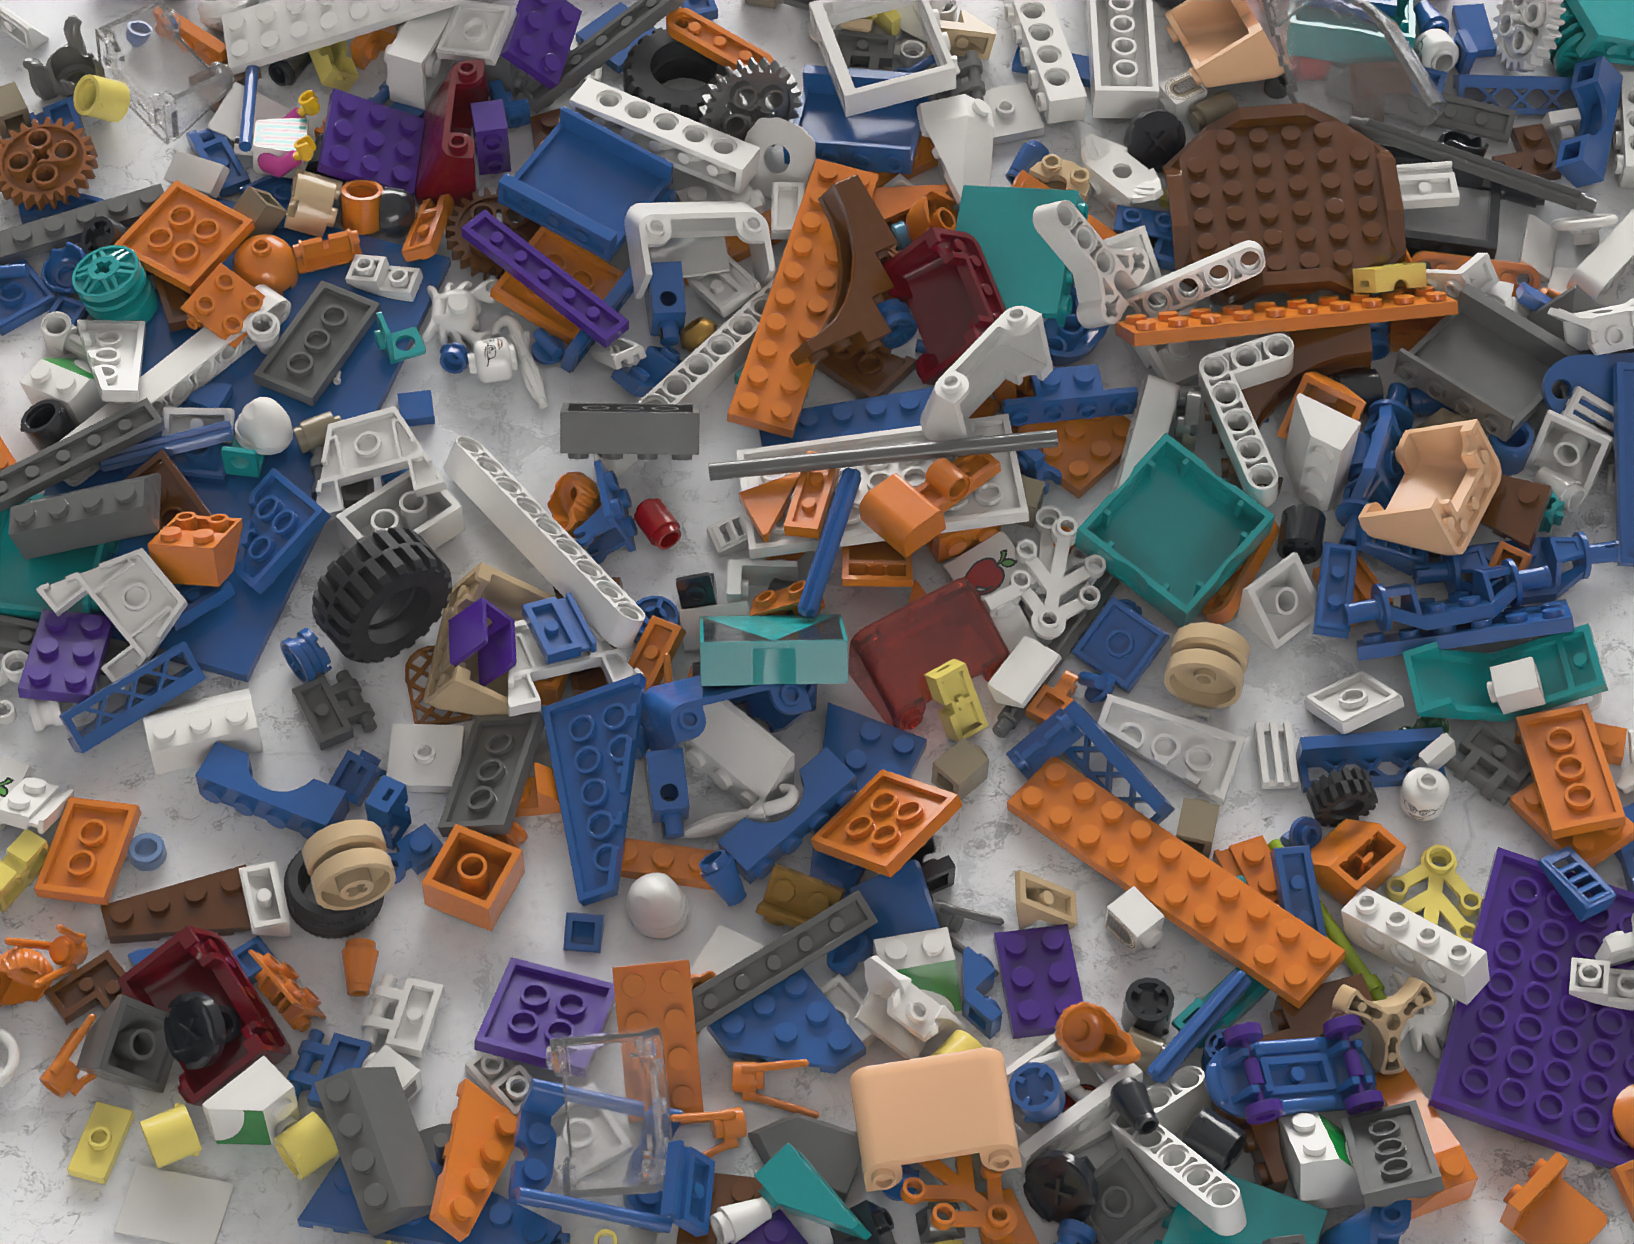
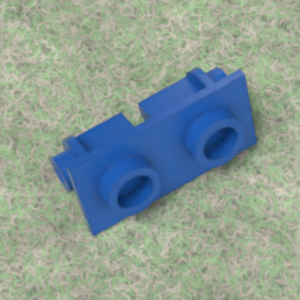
M1118 205L1113 230L1116 233L1121 234L1145 225L1148 236L1152 237L1155 242H1157L1158 238L1173 240L1169 212Z
M1060 708L1008 751L1006 755L1025 778L1029 780L1051 757H1059L1083 737L1084 734L1063 709Z

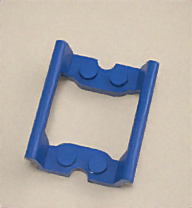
M532 1078L528 1092L521 1103L516 1123L514 1146L522 1151L524 1160L515 1161L511 1167L508 1189L509 1202L606 1220L659 1233H670L673 1224L672 1218L660 1215L663 1191L658 1188L656 1178L664 1177L668 1142L672 1141L681 1123L672 1122L670 1116L673 1114H683V1111ZM566 1101L643 1118L636 1147L627 1160L623 1195L625 1208L544 1191L550 1184L553 1176L557 1141L556 1132L553 1126H551V1118Z

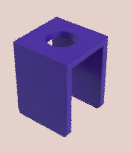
M481 597L448 620L450 664L455 667L478 651V674L481 686H487L516 665L515 620L485 598ZM487 617L492 621L489 626H487Z

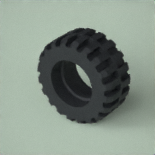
M660 27L653 30L652 35H644L638 40V45L634 44L629 50L628 57L624 60L623 65L624 92L700 123L699 119L703 116L698 109L705 105L701 95L711 94L707 84L716 85L718 83L715 78L716 74L724 77L727 73L725 67L668 35L666 29L663 30ZM677 78H692L705 83V85L692 90H675L662 84Z
M390 527L387 531L380 529L374 531L369 537L363 536L356 541L357 543L354 546L344 549L340 553L341 556L329 564L327 573L321 575L317 582L318 590H314L312 597V613L315 623L349 660L369 664L370 662H382L386 657L393 658L399 655L401 650L409 649L416 644L415 641L418 638L424 637L430 631L431 625L434 622L437 623L441 618L442 609L447 608L450 601L449 594H452L450 569L425 540L410 529Z

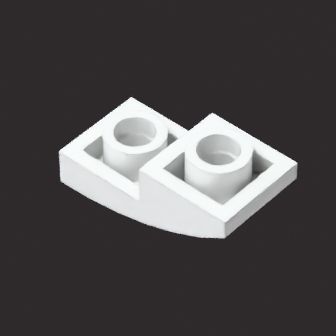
M355 254L345 280L348 284L369 293L413 302L423 275L420 268L389 266L388 260L384 256Z
M1572 957L1569 994L1596 1004L1634 1011V970L1610 968V961Z
M484 1052L478 1053L465 1063V1070L493 1099L517 1116L519 1114L521 1103L528 1092L530 1081L533 1078L520 1063L516 1065L511 1059Z

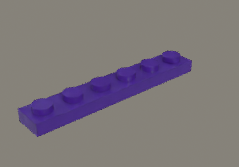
M482 211L461 228L463 238L604 348H607L629 330V321L488 211Z

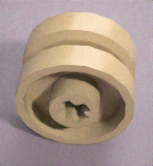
M1190 623L1179 628L1173 637L1170 649L1171 658L1167 662L1164 675V684L1168 691L1180 701L1195 707L1215 709L1235 704L1242 694L1244 673L1247 670L1250 657V646L1245 638L1233 629L1214 623Z
M358 819L331 824L312 835L305 842L302 849L303 860L307 873L311 876L310 880L316 902L323 908L338 911L351 910L368 905L383 897L392 889L396 881L395 870L391 858L387 854L382 830L374 822Z

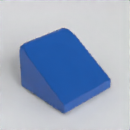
M567 912L563 950L601 953L605 915Z

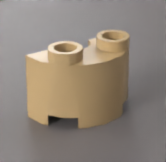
M1055 154L1044 156L1042 161L1037 162L1029 169L1031 176L1051 189L1078 190L1084 202L1088 204L1090 175L1087 169L1080 167L1072 161L1062 159Z
M296 169L284 227L322 238L326 226H334L338 209L332 207L334 199H339L343 182Z

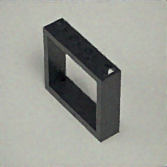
M1381 145L1390 151L1395 158L1396 165L1435 162L1394 147ZM1492 160V161H1495V162H1498V163L1503 164V161ZM1452 168L1458 187L1489 191L1486 240L1405 229L1406 249L1410 257L1419 251H1433L1472 257L1477 253H1488L1490 259H1495L1498 246L1501 184Z

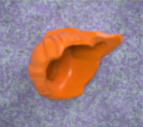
M567 472L562 475L556 482L554 492L547 503L552 517L572 538H576L573 534L574 531L602 506L600 492L596 483L581 472Z
M14 947L0 955V1007L2 1005L23 1004L25 1001L38 1002L44 995V991L50 988L52 982L39 988L33 986L34 981L54 971L50 962L40 952L25 947Z
M1085 1001L1070 1005L1063 1010L1054 1026L1058 1046L1062 1047V1051L1066 1052L1076 1062L1080 1061L1087 1064L1104 1062L1112 1067L1114 1065L1132 1064L1141 1057V1053L1135 1047L1131 1035L1122 1031L1113 1016L1105 1008Z

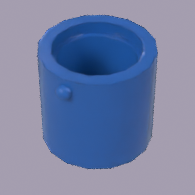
M1527 422L1507 442L1490 433L1488 435V440L1499 459L1502 475H1516L1524 469L1534 441V432Z
M1039 1062L1026 1063L1019 1067L1011 1077L1009 1083L1010 1095L1020 1114L1024 1117L1025 1122L1048 1123L1057 1118L1063 1111L1066 1102L1065 1091L1055 1071L1048 1065Z

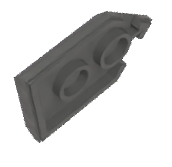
M795 1113L748 1133V1137L763 1165L789 1143L804 1155L844 1203L846 1202L861 1163L857 1132Z

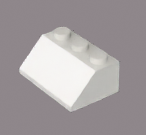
M1301 393L1295 399L1283 462L1297 498L1310 506L1328 512L1346 486L1361 422Z
M249 688L159 708L143 717L149 751L156 775L202 765L216 741L249 754L263 751Z
M729 700L704 705L703 710L706 717L704 731L697 738L685 742V754L688 761L695 768H702L710 774L719 788L722 790L728 789L733 793L744 808L748 809L761 797H765L768 802L787 795V793H781L779 784L788 783L794 785L795 754Z

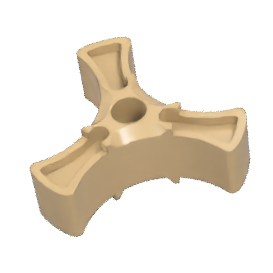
M1409 976L1398 992L1380 1001H1368L1359 990L1343 984L1334 997L1332 1008L1347 1015L1356 1014L1360 1016L1370 1032L1369 1038H1371L1372 1046L1369 1060L1373 1069L1382 1074H1396L1405 1069L1400 1057L1399 1043L1402 1042L1400 1036L1408 1019L1413 1018V1014L1419 1009L1435 1004L1436 997L1426 982Z

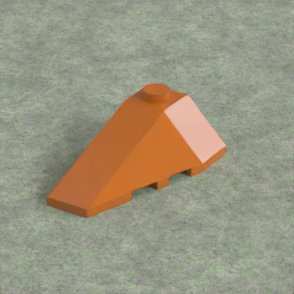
M1405 1068L1402 1072L1396 1074L1375 1073L1376 1090L1382 1092L1385 1102L1383 1107L1413 1100L1417 1101L1442 1176L1445 1190L1434 1192L1431 1196L1425 1198L1413 1197L1407 1199L1412 1200L1411 1219L1469 1199L1478 1177L1462 1146L1435 1108L1428 1106L1429 1100Z

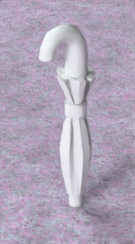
M511 315L499 317L493 323L492 338L500 337L501 329L508 327L509 337L511 338L508 344H514V348L517 351L521 362L523 381L535 402L538 403L539 408H546V391L542 372L532 358L529 349L530 332L526 331L524 333L518 319Z
M779 784L781 793H787L784 797L768 802L765 797H761L748 809H740L737 812L715 813L685 826V836L678 838V840L721 834L733 828L743 818L752 821L771 822V816L785 812L797 804L799 799L798 788L793 784Z

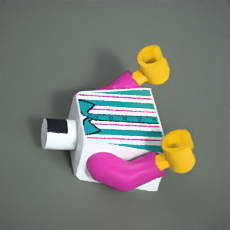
M312 90L303 92L298 98V102L302 107H295L283 118L256 121L250 151H241L238 147L239 136H235L234 154L253 156V171L259 174L293 179L296 169L305 171L307 161L312 159L313 151L316 150V145L309 136V118H306V115L314 116L319 113L320 104L316 94Z

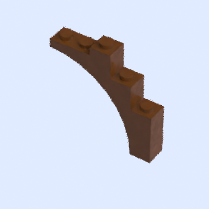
M858 174L835 183L818 198L829 221L836 243L839 265L838 291L832 312L819 333L805 341L790 354L796 367L808 361L811 365H815L829 356L828 352L832 350L835 354H839L847 349L851 356L862 351L869 355L883 346L881 340L892 332L877 305L886 301L887 299L884 295L895 287L881 262L890 256L888 250L898 242Z
M1370 323L1288 331V336L1294 344L1293 368L1291 372L1284 377L1241 390L1258 429H1260L1262 424L1278 406L1296 393L1305 373L1316 371L1330 378L1335 374L1371 369L1372 341ZM1204 401L1205 421H1211L1212 434H1219ZM1224 401V402H1221V403H1223V404H1229V403H1231V402ZM1233 429V431H1243V429ZM1219 435L1220 449H1225ZM1227 454V458H1221L1222 479L1228 478V483L1237 486L1243 491Z
M1362 973L1321 984L1300 1009L1277 995L1273 1011L1270 1012V1021L1275 1033L1263 1035V1038L1259 1041L1325 1037L1323 1024L1335 1017L1347 1015L1332 1008L1334 997L1343 984L1359 990L1368 1001H1374ZM1361 1019L1362 1026L1366 1025L1365 1022ZM1211 1101L1212 1111L1247 1131L1243 1150L1245 1153L1250 1152L1254 1161L1253 1174L1257 1185L1284 1194L1289 1178L1280 1151L1279 1118L1262 1124H1248L1246 1119L1228 1115Z

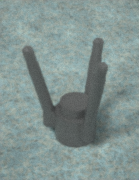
M937 899L933 904L940 928L947 927L949 936L951 932L957 934L960 931L964 918L999 926L1004 924V920L1000 916L960 908L940 899ZM950 936L952 947L963 954V950L966 947ZM998 970L995 971V977L999 975Z

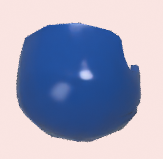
M67 242L65 248L51 250L49 259L43 264L41 277L46 287L57 294L65 296L77 293L72 284V274L77 264L86 256L80 247Z

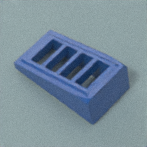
M1358 520L1357 549L1409 576L1412 575L1411 569L1413 564L1428 563V551L1380 539H1375V543L1372 542V537L1368 536L1361 528L1360 521Z
M1569 845L1540 859L1537 863L1580 922L1610 908L1617 897L1612 888ZM1565 859L1568 862V865L1560 869H1558L1554 865L1555 863ZM1574 871L1576 873L1575 876L1569 879L1565 876V874ZM1582 881L1584 886L1578 889L1575 884ZM1590 892L1593 897L1587 898L1585 894Z

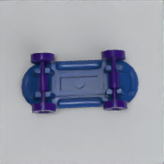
M1356 1014L1335 1017L1325 1022L1322 1026L1325 1037L1259 1041L1263 1038V1032L1258 1022H1245L1229 1027L1223 1032L1226 1046L1213 1055L1207 1064L1204 1076L1205 1088L1214 1104L1228 1115L1246 1119L1248 1124L1267 1123L1281 1116L1296 1115L1298 1113L1346 1110L1348 1115L1379 1109L1385 1105L1382 1092L1376 1090L1375 1071L1369 1058L1362 1050V1040L1355 1039L1350 1041L1351 1036L1363 1029L1360 1016Z

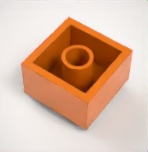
M455 824L422 881L425 905L492 932L525 873L523 850Z

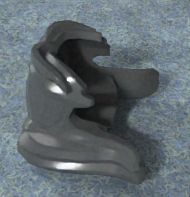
M75 15L68 16L64 23V35L68 43L50 55L46 66L34 57L23 60V67L29 72L31 87L35 95L43 100H50L58 95L73 97L78 81L85 75L91 74L105 78V71L101 61H97L92 52L87 54L80 30L82 21Z

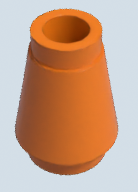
M365 938L349 939L345 943V948L341 950L347 994L354 997L368 996L379 951L376 949V943L373 940Z

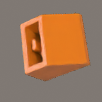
M194 512L179 513L148 543L149 556L172 584L219 587L234 570L243 526L242 518H229L226 514L199 516Z
M1345 819L1310 850L1316 883L1342 906H1345L1364 886L1375 891L1400 869L1406 846L1379 823Z

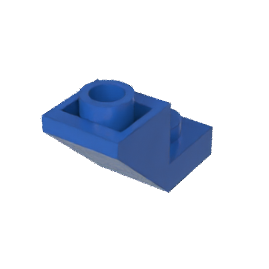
M663 345V347L648 346L645 350L646 357L640 359L637 365L623 367L618 370L615 369L611 378L632 396L644 397L682 362L680 359L681 354L668 345Z
M967 946L963 950L961 964L962 1016L988 1039H991L1001 1029L1003 1014L997 1002L991 997L985 996L994 986L996 970L992 962L984 954H977Z

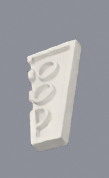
M77 320V331L102 401L114 402L116 404L138 402L146 335L145 321Z

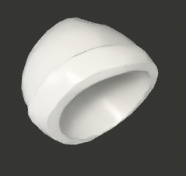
M258 397L248 403L235 423V438L244 449L255 450L260 455L281 453L290 445L293 439L290 417L275 400L268 397Z
M659 872L646 874L637 879L627 893L626 908L633 926L641 934L653 938H667L677 934L684 928L688 919L689 903L685 894L670 876Z

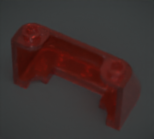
M961 577L860 629L850 641L848 674L886 724L901 730H911L922 722L926 703L933 700L924 674L952 659H956L966 663L971 679L982 675L985 681L989 682L1011 653L978 591L968 578Z

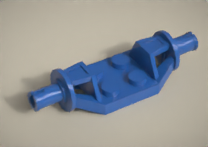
M1391 383L1388 387L1386 399L1374 401L1369 406L1367 412L1368 421L1363 433L1371 435V444L1367 456L1363 460V469L1358 478L1346 484L1342 502L1337 505L1335 512L1337 521L1345 527L1339 544L1357 546L1358 517L1362 509L1368 503L1377 502L1386 510L1405 474L1402 466L1396 460L1395 450L1405 430L1412 428L1415 418L1413 412L1405 405L1410 390L1403 383Z
M1583 531L1574 532L1572 537H1536L1531 552L1520 547L1519 543L1513 540L1503 541L1533 555V560L1528 569L1547 565L1551 573V586L1523 591L1521 605L1555 601L1581 579H1588L1592 564L1619 562L1621 559V549L1618 546L1619 542L1617 540L1589 544ZM1499 542L1470 545L1463 554L1442 555L1441 562L1413 564L1411 573L1414 585L1420 586L1444 582L1448 593L1468 591L1469 595H1472L1473 583L1461 580V573H1473L1475 569L1489 567L1488 564ZM1572 561L1573 568L1561 574L1562 563ZM1491 578L1490 583L1496 581L1499 578Z
M1511 558L1504 559L1499 566L1473 570L1472 595H1469L1468 591L1449 593L1448 599L1435 601L1433 597L1418 599L1415 586L1408 583L1388 587L1378 583L1372 585L1371 599L1348 604L1343 603L1341 605L1343 622L1347 626L1375 620L1381 632L1390 631L1392 621L1424 630H1432L1495 618L1508 605L1511 607L1520 606L1523 591L1550 587L1552 583L1551 573L1547 565L1518 571L1515 562ZM1500 577L1496 581L1490 583L1491 578ZM1401 596L1400 607L1390 605L1389 598Z

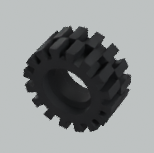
M1344 767L1338 773L1336 770L1330 771V776L1323 774L1319 777L1320 782L1313 781L1310 784L1311 788H1307L1306 791L1314 818L1323 827L1330 825V828L1337 827L1338 823H1342L1345 819L1360 820L1359 816L1366 817L1369 815V810H1374L1376 803H1378L1369 774L1365 769L1360 770L1359 767H1353L1351 770L1348 767Z

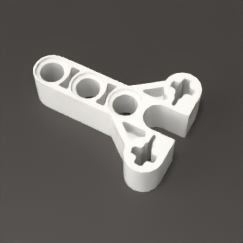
M1068 200L1038 206L1033 213L1035 229L1073 274L1079 303L1077 307L1078 321L1087 329L1116 324L1129 305L1118 291L1139 287L1149 268V258L1146 251L1138 246L1122 250L1109 248L1076 206Z

